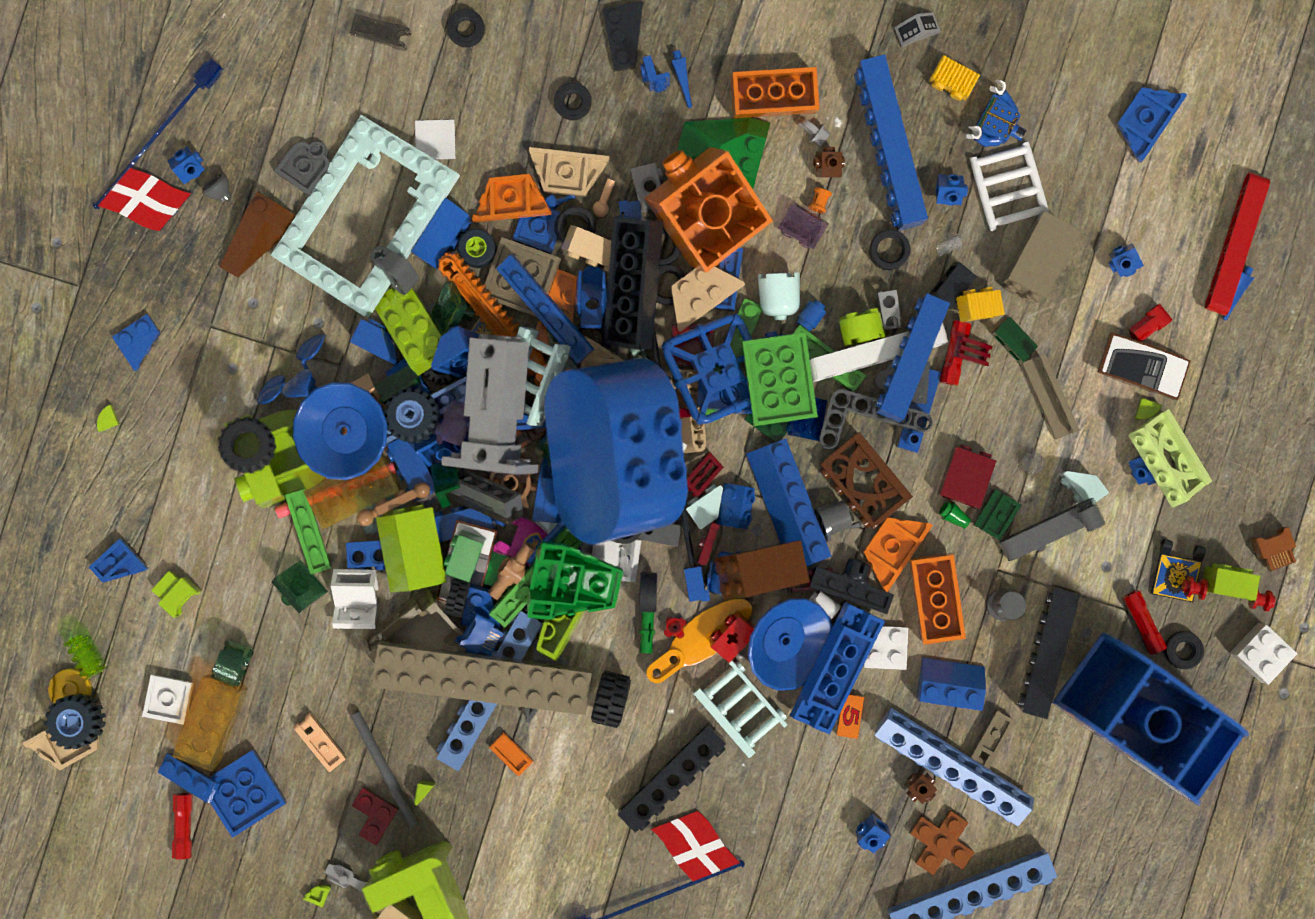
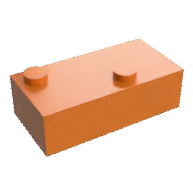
M817 67L732 72L730 76L733 119L813 114L819 110Z
M950 552L910 558L918 623L923 645L966 639L954 554Z

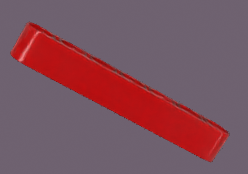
M1249 172L1244 179L1205 301L1204 309L1226 316L1231 308L1270 186L1269 178Z

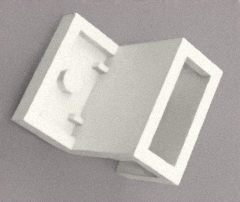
M635 540L629 544H619L612 541L600 544L581 543V552L623 569L622 581L636 582L641 546L640 540Z
M333 569L331 590L335 604L332 621L333 628L376 629L378 615L375 590H378L376 570Z

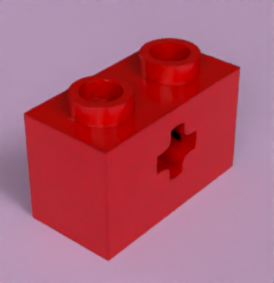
M739 611L729 614L723 622L724 625L719 630H714L709 637L710 647L729 663L748 644L755 625ZM730 633L731 635H733V634L735 633L736 636H735V637H733V636H729V637H728V634Z

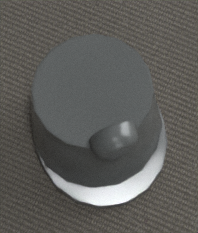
M843 500L814 508L826 542L831 541V535L837 532L862 526L861 521L852 523L849 510Z
M1002 588L989 596L987 610L994 619L1000 621L1017 619L1024 614L1026 601L1016 590Z

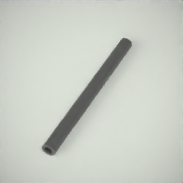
M358 711L351 715V718L408 827H413L418 824V821L361 712Z

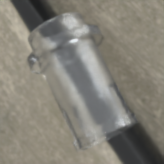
M952 234L950 238L934 244L941 257L954 249L959 250L963 243L958 234Z

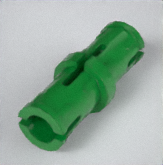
M641 612L639 652L649 654L653 653L655 612Z

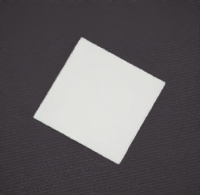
M455 120L415 121L416 148L435 160L455 159Z

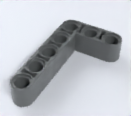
M839 389L831 397L820 435V443L827 450L837 447L848 412L919 433L928 432L932 427L933 420L929 414L911 408L907 411L908 420L906 422L899 423L885 416L880 417L876 414V409L878 408L876 406V398ZM840 394L845 395L847 402L843 405L837 404L835 402L836 396ZM859 400H864L868 404V407L863 411L857 410L855 406ZM834 414L841 417V422L838 425H832L829 422L830 417ZM921 417L926 418L929 421L928 427L920 428L917 425V420ZM831 434L835 437L833 445H826L823 442L826 435Z
M1090 498L999 541V544L1007 560L1012 561L1084 527L1087 532L1096 530L1105 525V520L1095 499Z

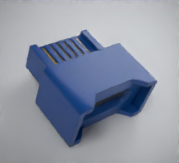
M472 610L469 625L463 635L456 637L455 642L475 654H478L480 650L491 656L504 633L493 627L495 623L491 619Z

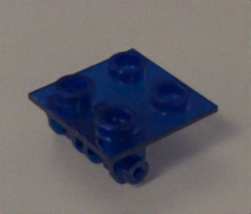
M815 398L818 417L788 421L787 435L820 442L827 400Z

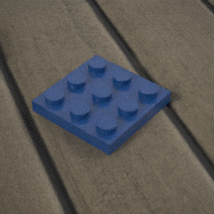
M254 749L211 776L220 785L210 804L232 838L287 803Z

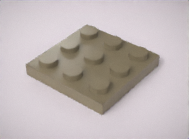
M501 237L485 282V290L491 291L490 296L492 298L496 297L497 303L537 317L496 268L510 254H514L545 292L549 294L561 258Z

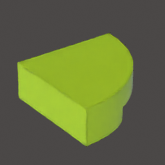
M1141 398L1134 419L1141 420L1153 417L1159 412L1162 404Z
M113 405L105 407L99 414L97 419L98 432H103L120 425Z
M315 886L308 891L303 900L323 907L332 886Z

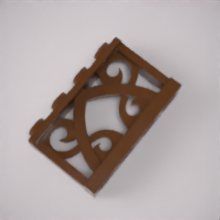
M860 432L854 434L819 463L821 467L819 472L826 480L830 478L833 481V489L839 496L843 494L848 501L845 503L853 512L857 511L861 515L859 520L866 528L870 526L871 529H875L903 504L913 498ZM853 443L857 445L851 458L841 454ZM836 459H843L848 462V466L838 465L842 469L840 474H836L832 470V463ZM867 459L869 465L867 467H861L856 463L858 461L862 464V460ZM855 468L863 472L878 470L879 473L874 479L876 494L862 493L854 490L853 476ZM846 478V488L839 479ZM881 480L887 483L885 488L881 487L882 493H880L878 483ZM898 495L901 499L887 509L884 500ZM854 498L865 501L863 502L862 506H860ZM876 501H880L882 505L881 514L876 517L870 516L867 512V507L872 505L875 511L877 508Z

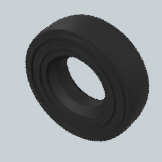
M460 9L450 16L447 23V32L450 39L456 45L465 48L473 47L482 40L485 33V24L482 17L476 11ZM465 20L472 22L474 25V31L468 36H463L458 32L459 24Z
M568 82L560 86L554 96L555 109L564 119L571 121L579 120L590 111L592 104L591 95L584 85L577 82ZM569 94H577L581 98V104L578 108L569 109L565 105V98Z
M1176 632L1165 643L1167 646L1164 650L1165 657L1176 668L1191 669L1197 666L1203 658V644L1199 637L1191 632ZM1182 642L1189 643L1192 648L1191 655L1187 658H1180L1176 653L1177 646Z

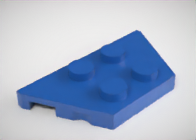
M1141 88L1117 122V126L1138 162H1143L1186 98V93L1178 94L1165 90L1155 91L1150 88Z

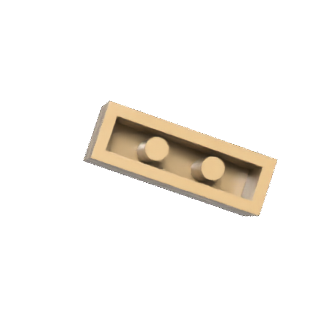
M570 225L561 249L568 251L567 256L577 260L580 256L586 258L585 263L597 267L598 264L605 266L604 270L609 272L611 240Z

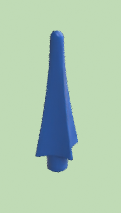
M677 50L672 52L674 60H671V64L681 85L687 107L691 108L692 102L688 86L686 57L682 58L681 51Z
M1245 266L1228 314L1223 316L1224 321L1229 318L1235 305L1254 280V277H1251L1253 268Z

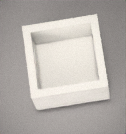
M1257 623L1230 652L1259 682L1268 685L1297 655L1268 625Z

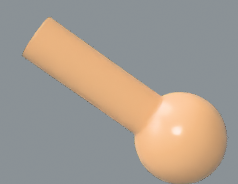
M607 178L600 200L595 202L592 207L595 216L602 218L608 214L609 206L607 203L615 180Z

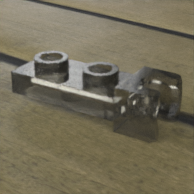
M356 13L350 29L351 36L392 46V48L406 51L407 46L404 42L400 41V37L411 36L412 34L409 27Z

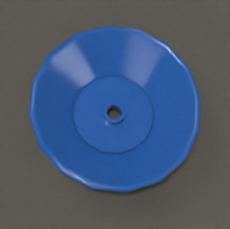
M331 382L315 388L301 401L293 420V440L300 458L312 471L328 479L349 480L365 474L379 461L387 444V422L381 405L368 391L352 383ZM343 427L347 428V434L342 433Z
M806 598L787 599L772 606L758 620L750 636L748 658L753 674L763 685L777 691L795 690L805 685L833 628L830 617L821 605Z

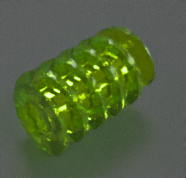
M80 634L65 642L63 646H71L67 654H75L71 661H79L75 668L83 669L79 676H87L84 680L86 681L103 672L107 667L98 665L103 660L102 658H94L99 652H91L94 643H86L91 637H83V634Z

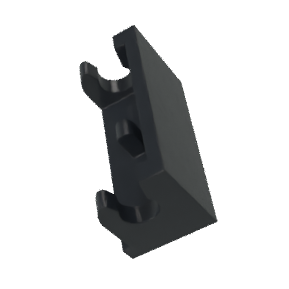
M953 262L929 294L949 302L948 309L952 310L957 304L956 298L964 295L963 291H967L977 276L961 262Z

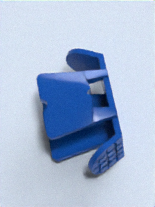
M590 265L583 271V288L582 271L578 273L575 307L578 317H581L580 328H602V318H605L607 303L605 271L599 266ZM588 300H597L599 306L594 310L588 309L586 307Z

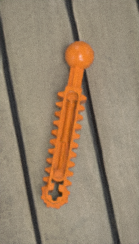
M447 252L439 258L438 270L443 273L442 276L448 277V283L452 282L454 285L453 289H457L459 291L458 295L465 298L464 302L470 304V310L474 309L476 311L475 316L479 315L481 317L480 322L486 323L485 328L491 329V335L516 337L519 331V323L513 324V318H509L506 315L507 311L501 309L502 305L496 303V297L492 298L490 296L491 291L485 290L486 285L480 284V278H476L474 276L475 272L469 270V265L463 263L464 259L459 256V253ZM532 350L530 360L544 366L545 358L543 354ZM527 368V375L535 376L537 372Z

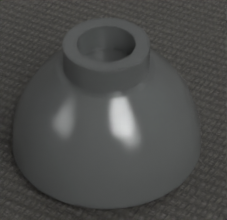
M218 174L205 184L202 193L210 199L220 200L221 202L227 200L231 196L227 176L225 174Z

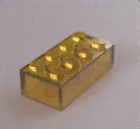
M382 453L379 461L363 475L349 480L327 479L303 492L322 530L357 514L362 509L375 505V503L392 496L402 489L384 453Z
M210 674L203 676L172 757L209 771L217 769L248 689Z

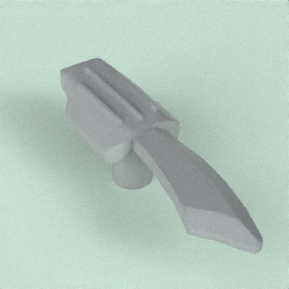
M329 863L324 872L328 875L331 882L343 888L351 885L362 891V888L367 883L355 878L353 871L341 865Z

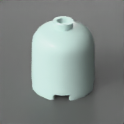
M791 273L766 274V278H764V274H758L760 307L763 313L768 316H774V320H787L788 315L796 313L800 305V273H793V277H791Z

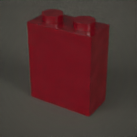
M960 444V447H953L937 495L980 509L996 460L991 459L992 455L980 451L979 454L971 452L972 448Z

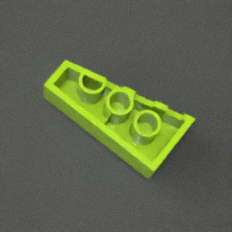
M585 611L576 612L572 616L564 614L555 616V619H545L536 648L538 653L557 662Z

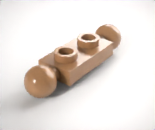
M418 482L413 490L406 492L404 489L393 494L395 498L390 501L385 498L375 503L376 508L372 510H360L357 514V521L362 526H369L374 518L405 504L414 498H426L430 494V487L425 482Z

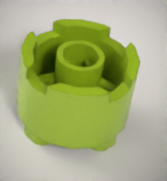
M878 308L866 310L859 315L858 312L846 314L839 318L844 347L868 343L876 338L877 340L885 338Z

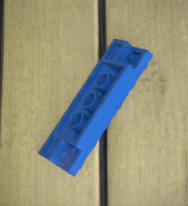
M787 439L747 453L748 461L780 543L801 540L806 566L832 557Z
M847 602L844 603L789 715L790 717L808 724L819 731L827 734L831 733L885 620Z

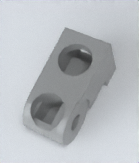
M897 290L875 293L884 331L901 328Z

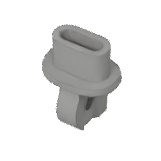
M800 119L797 125L810 134V143L815 142L822 146L830 135L824 129V124L816 127L810 121Z

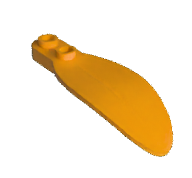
M732 599L700 613L684 626V637L681 639L675 637L669 650L647 667V678L653 683H662L681 667L695 665L716 654L717 652L710 647L709 637L716 629L719 630L724 625L725 618L736 611H739L749 620L752 613L751 603L745 599ZM729 633V634H728V637H729V636L735 637L736 635H735V633H734L733 635H731V634ZM671 656H676L677 662L675 664L670 663ZM656 668L660 670V675L657 677L653 675V670Z

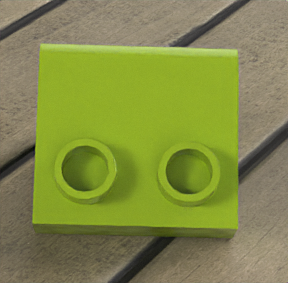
M284 410L258 419L267 425L275 437V455L270 460L271 463L268 466L266 465L263 470L251 474L245 473L234 478L243 502L254 499L256 505L261 508H267L285 500L286 493L307 488L308 491L326 478L312 471L298 454L293 440V420L297 410ZM248 414V415H245V416H243V417H240V419H241V418H244V417H250V418H252L249 414ZM252 433L241 434L234 443L236 454L242 458L253 457L260 448L258 437Z
M440 841L402 858L399 850L392 851L378 858L375 861L376 865L368 870L371 878L362 888L372 913L413 895L423 919H469L463 897L446 861L453 846L447 841Z

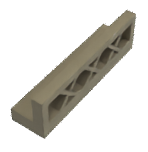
M1046 353L1021 363L1054 439L1057 440L1068 434L1080 431Z

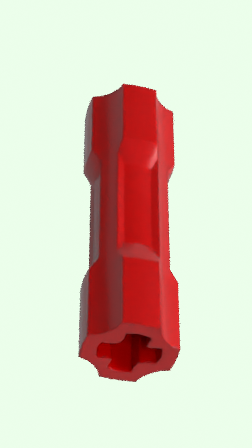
M954 320L952 323L950 342L940 383L953 386L959 384L963 360L953 356L958 336L969 338L971 324L968 322Z
M1135 590L1124 595L1122 599L1137 625L1148 653L1154 655L1165 650L1167 646L1154 624L1141 591Z
M191 793L173 794L174 839L172 842V858L176 860L190 859L192 857V840L190 836L193 794Z

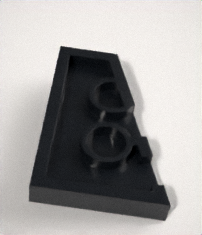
M644 1L603 9L615 72L635 68Z

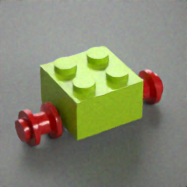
M1213 563L1212 567L1205 566L1203 579L1200 582H1195L1193 577L1188 576L1181 585V591L1184 592L1185 597H1191L1192 594H1196L1198 599L1204 600L1206 594L1214 593L1248 599L1250 609L1262 606L1263 611L1268 612L1275 606L1276 597L1272 591L1266 590L1264 594L1259 593L1260 575L1253 574L1251 569L1233 567L1232 571V566Z

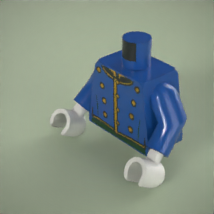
M995 80L997 88L990 86L989 90L995 92L996 95L994 94L990 98L977 125L969 126L972 129V134L966 135L967 139H974L984 147L1005 144L1010 136L1021 141L1027 131L1017 125L1021 114L1018 112V107L1005 89V82L1001 80Z

